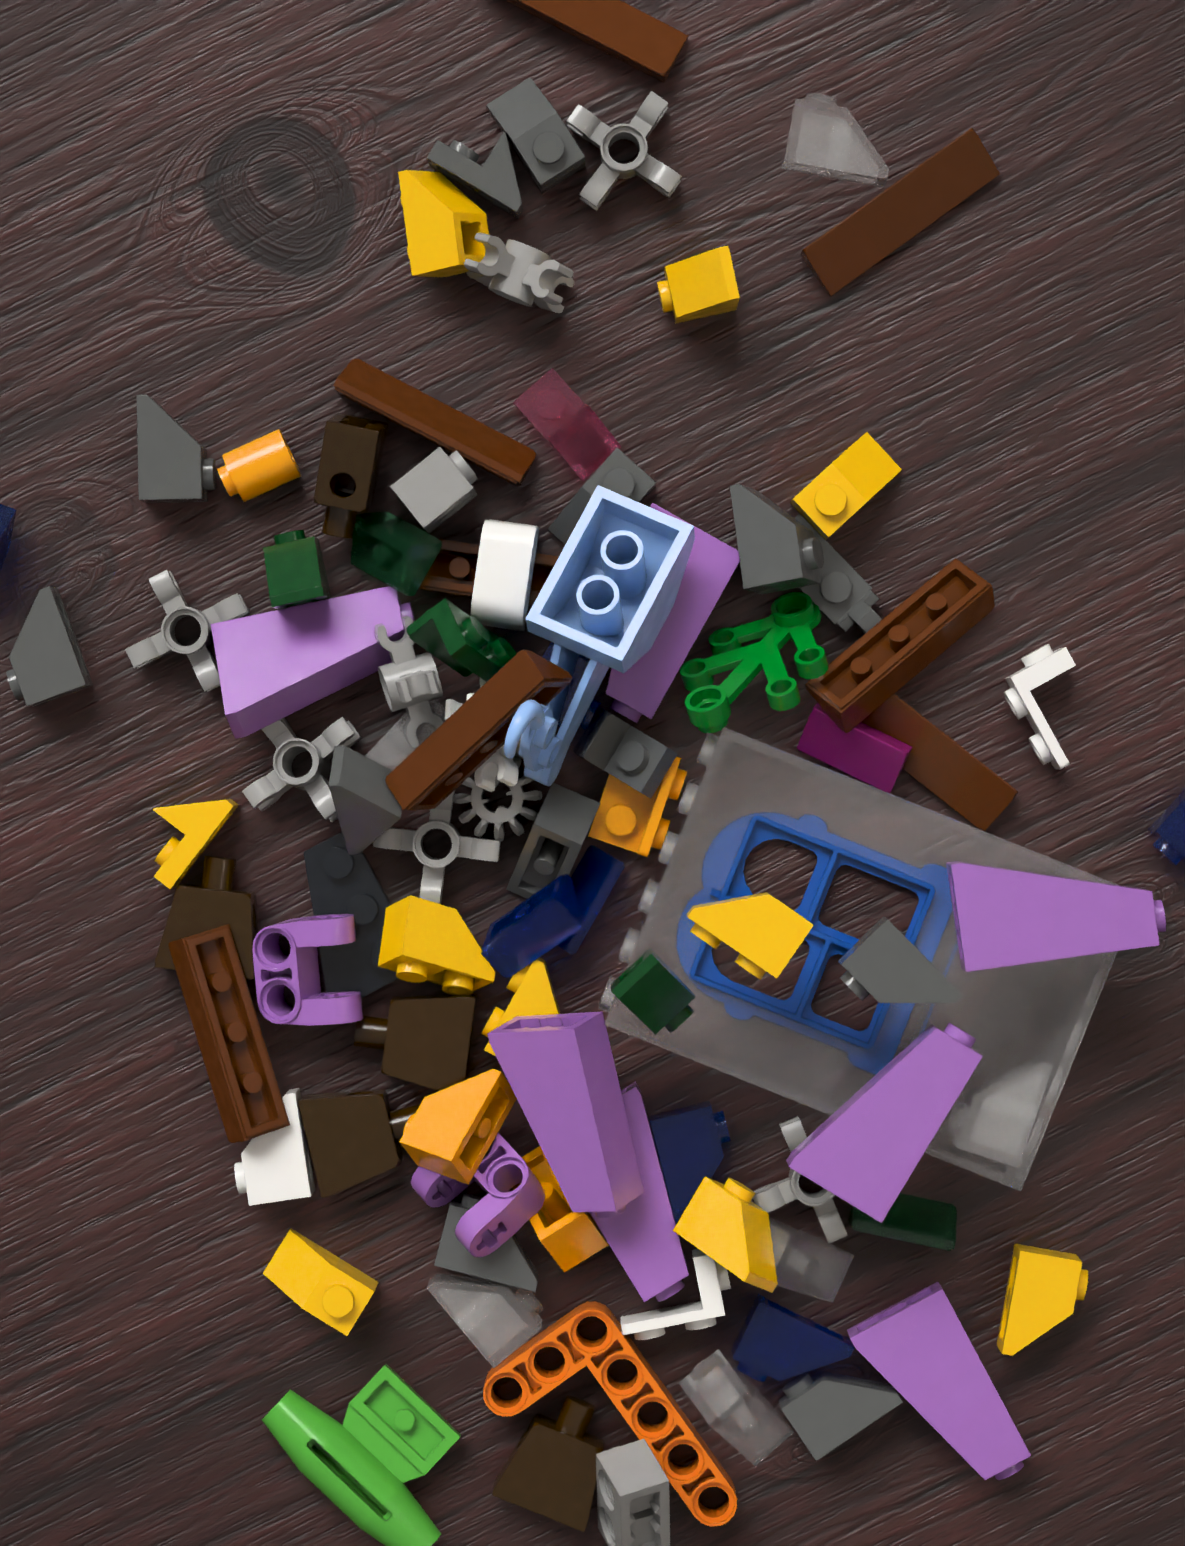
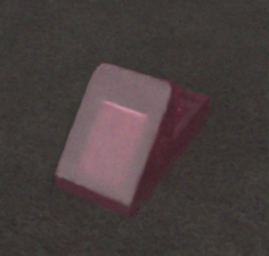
M553 368L513 402L582 482L598 469L616 448H621V445L590 406L582 402Z

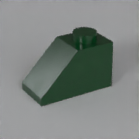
M296 530L273 536L275 545L263 548L272 608L279 610L331 599L319 539L315 536L306 538L304 530Z
M651 948L644 952L611 983V992L655 1035L664 1027L672 1033L694 1012L688 1005L695 999L694 993Z

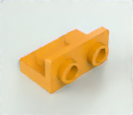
M676 756L652 798L647 797L609 774L599 802L600 806L594 817L588 837L648 857L651 847L661 850L670 824V820L661 818L667 798L678 800L687 771L678 768L681 758Z

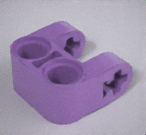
M353 914L314 915L289 919L264 927L256 934L252 948L256 995L259 1010L265 1019L276 1024L307 1026L345 1024L363 1019L360 992L321 993L317 947L355 942L356 933ZM280 934L289 941L291 947L289 956H286L280 949ZM285 986L294 993V1008L289 1006L284 999Z
M499 1132L488 1149L490 1152L483 1158L469 1183L470 1185L475 1181L487 1195L460 1218L455 1229L456 1238L474 1257H484L498 1249L532 1216L538 1213L545 1200V1190L522 1157ZM420 1166L414 1172L411 1180L412 1188L430 1207L446 1205L469 1186ZM521 1183L515 1190L509 1192L513 1186Z

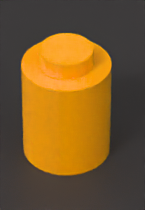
M280 429L222 454L225 465L217 468L229 496L232 497L239 493L243 502L301 477L294 456Z

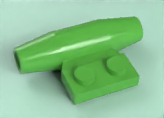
M387 1364L349 1402L343 1424L291 1389L262 1419L298 1470L358 1528L384 1546H432L442 1534L404 1483L425 1476L461 1437V1434Z

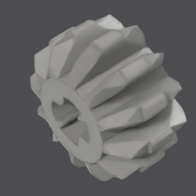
M513 757V761L519 768L522 760L518 757ZM523 775L518 779L515 786L507 785L511 791L507 792L506 795H512L513 798L509 808L501 805L496 811H492L485 804L490 799H483L485 789L476 786L475 780L469 776L462 785L472 788L471 794L453 795V802L458 804L471 802L473 808L463 812L459 816V820L464 824L478 815L481 821L475 828V836L482 837L490 822L494 823L495 840L503 841L505 836L504 822H509L512 831L517 836L524 833L522 824L515 817L518 813L529 820H536L538 813L534 809L523 806L524 800H541L542 792L538 790L524 792L522 786L533 780ZM497 776L495 779V788L500 784V781L497 780Z

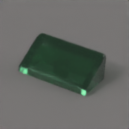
M390 512L357 514L352 539L351 564L404 595L414 596L442 547V541Z
M900 1193L882 1223L851 1205L848 1222L855 1231L948 1251L955 1247L957 1210L953 1204Z

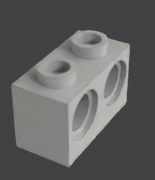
M439 447L390 487L421 526L430 534L477 496L471 484L478 478L457 450L450 456H447L443 449Z
M645 1439L597 1453L598 1529L607 1545L670 1546L669 1480Z

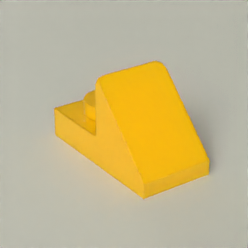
M232 799L153 808V811L185 834L181 841L173 836L160 851L155 862L161 867L153 877L169 889L177 887L239 804Z

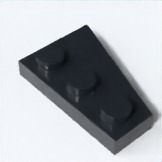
M342 832L304 851L313 914L354 915L355 942L334 946H319L326 992L355 991L360 992L362 998L399 979L396 977L395 971L378 967L386 907L390 906L391 903L364 851L360 854L348 855Z

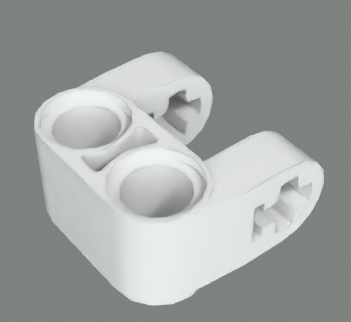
M492 519L484 521L471 602V616L475 617L482 625L519 631L525 630L539 534L538 526Z

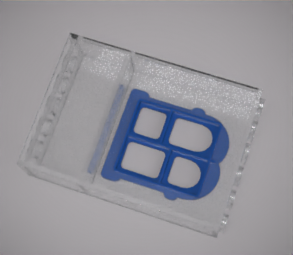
M723 727L722 730L718 731L717 736L707 733L696 759L697 763L704 765L698 784L687 782L676 810L685 815L678 834L668 830L657 857V861L665 864L658 882L648 879L638 904V911L646 913L638 931L629 927L618 954V960L626 963L622 971L623 973L644 952L651 948L694 993L695 999L688 1004L694 1012L672 1033L664 1027L655 1035L611 992V983L617 978L610 976L598 1008L606 1012L604 1025L832 1115L931 1024L944 1031L950 1022L977 1039L972 1048L983 1057L924 1153L1021 1191L1118 951L971 972L963 971L960 967L946 863L959 861L1117 884ZM772 839L792 842L813 851L817 856V863L799 907L794 910L814 925L804 939L809 945V953L792 995L785 1000L774 998L734 982L721 974L714 964L712 946L690 932L695 922L687 917V913L694 905L754 895L746 885L743 872L745 860L754 847L763 841ZM840 866H852L916 893L918 904L905 937L964 995L957 1003L878 1002L869 1026L861 1031L854 1030L813 1012L811 1003L828 960L833 955L846 954L860 940L827 927L819 920L820 910L834 875Z

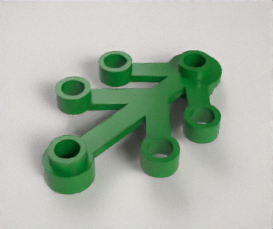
M792 592L782 595L772 603V613L769 617L734 628L725 627L714 631L708 638L713 656L705 659H691L680 667L683 685L686 690L690 691L685 699L686 710L691 724L697 727L699 731L715 733L725 728L731 715L730 704L762 669L768 682L765 691L769 705L773 710L786 711L799 704L801 697L797 682L794 678L788 676L779 652L789 639H792L797 649L794 661L798 675L801 678L815 679L828 671L829 665L825 650L816 644L812 634V630L821 621V612L819 606L812 602L808 594ZM763 637V639L760 642H756L744 647L742 646V643L748 642ZM734 669L719 686L712 685L715 680V674Z

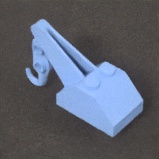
M599 485L596 487L526 617L528 632L554 643L550 662L568 671L573 676L579 654L590 658L557 735V725L570 684L546 706L530 699L523 702L515 712L506 734L504 754L508 759L513 758L520 740L519 756L523 757L525 777L548 787L552 785L561 769L569 746L609 667L625 673L651 649L675 603L695 541L693 525Z

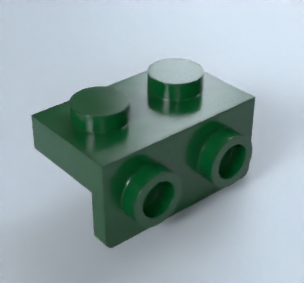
M446 598L428 609L420 618L406 628L408 636L412 641L463 677H468L474 673L487 682L516 655L512 646L504 638L493 634L475 617L469 616Z

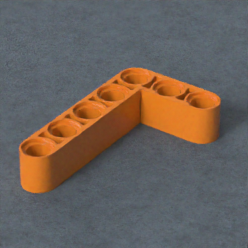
M596 1301L578 1305L498 1362L488 1372L483 1388V1399L486 1406L496 1415L512 1417L521 1413L587 1366L638 1439H645L669 1482L694 1517L700 1523L714 1527L728 1523L734 1516L737 1509V1496L732 1479L630 1336L622 1334L620 1322L606 1305ZM591 1316L600 1318L607 1327L606 1333L597 1340L583 1338L577 1330V1326L582 1319ZM544 1347H554L563 1354L565 1360L559 1368L545 1370L537 1364L535 1360L536 1353ZM618 1359H626L636 1366L637 1373L628 1382H617L609 1376L607 1372L608 1367ZM510 1377L520 1384L522 1392L513 1400H503L494 1393L493 1384L500 1378ZM658 1402L666 1408L667 1415L662 1422L650 1425L644 1423L639 1418V1409L645 1403ZM679 1444H687L692 1446L698 1455L691 1465L679 1467L669 1460V1452ZM709 1487H718L723 1489L728 1497L721 1507L709 1509L699 1502L700 1494Z

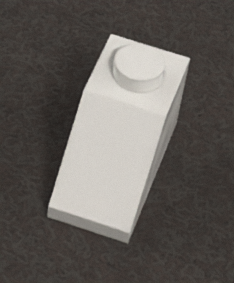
M300 1088L289 1089L282 1098L290 1125L252 1138L241 1153L242 1162L234 1164L238 1193H247L249 1206L311 1197L315 1191L309 1145L298 1104L301 1098Z

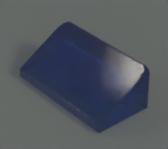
M595 845L589 846L542 929L544 937L571 955L573 953L576 954L625 867L623 865L624 861Z
M568 874L561 875L490 924L481 954L503 977L509 978L580 930L582 918L571 877Z

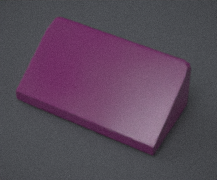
M817 703L810 713L796 749L890 794L913 747L863 722H860L850 732L845 733L837 727Z

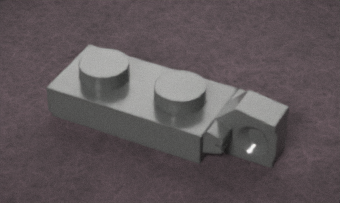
M799 513L795 519L812 530L814 537H817L821 543L824 564L822 568H819V584L799 587L798 589L811 597L812 602L819 606L820 612L833 625L837 624L846 632L855 624L864 634L882 620L871 608L879 598L871 591L872 587Z

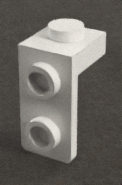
M1046 644L1021 658L1025 667L1005 678L1010 689L1003 693L1017 719L1019 720L1026 716L1034 730L1035 735L1029 737V742L1043 765L1051 762L1055 769L1061 770L1070 765L1030 691L1071 669L1076 664L1066 647L1059 648L1053 652L1050 645Z
M692 1250L701 1301L622 1316V1334L634 1333L635 1340H647L664 1335V1327L685 1323L686 1330H698L716 1325L715 1317L725 1316L721 1291L731 1289L727 1269L701 1250Z

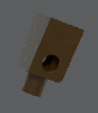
M337 413L327 420L314 494V503L327 506L322 533L340 538H353L357 512L366 513L373 503L388 423ZM340 473H347L354 478V490H347L340 485Z
M205 856L202 885H178L155 959L156 968L175 970L168 946L169 942L229 924L244 976L247 979H255L252 948L253 940L258 933L255 892L233 889L236 859Z
M440 994L393 997L390 1001L388 1019L363 1016L362 1020L357 1021L354 1046L384 1050L381 1070L383 1074L437 1091L460 1083L467 1078L477 994L466 996Z
M385 1089L302 1096L298 1104L321 1197L331 1196L401 1165L403 1158L399 1141L403 1136L407 1120L416 1113L420 1104L391 1111Z
M567 1396L557 1421L544 1415L536 1414L497 1475L493 1484L492 1495L585 1532L596 1486V1454L603 1452L604 1442L602 1439L586 1433L596 1407L577 1397Z

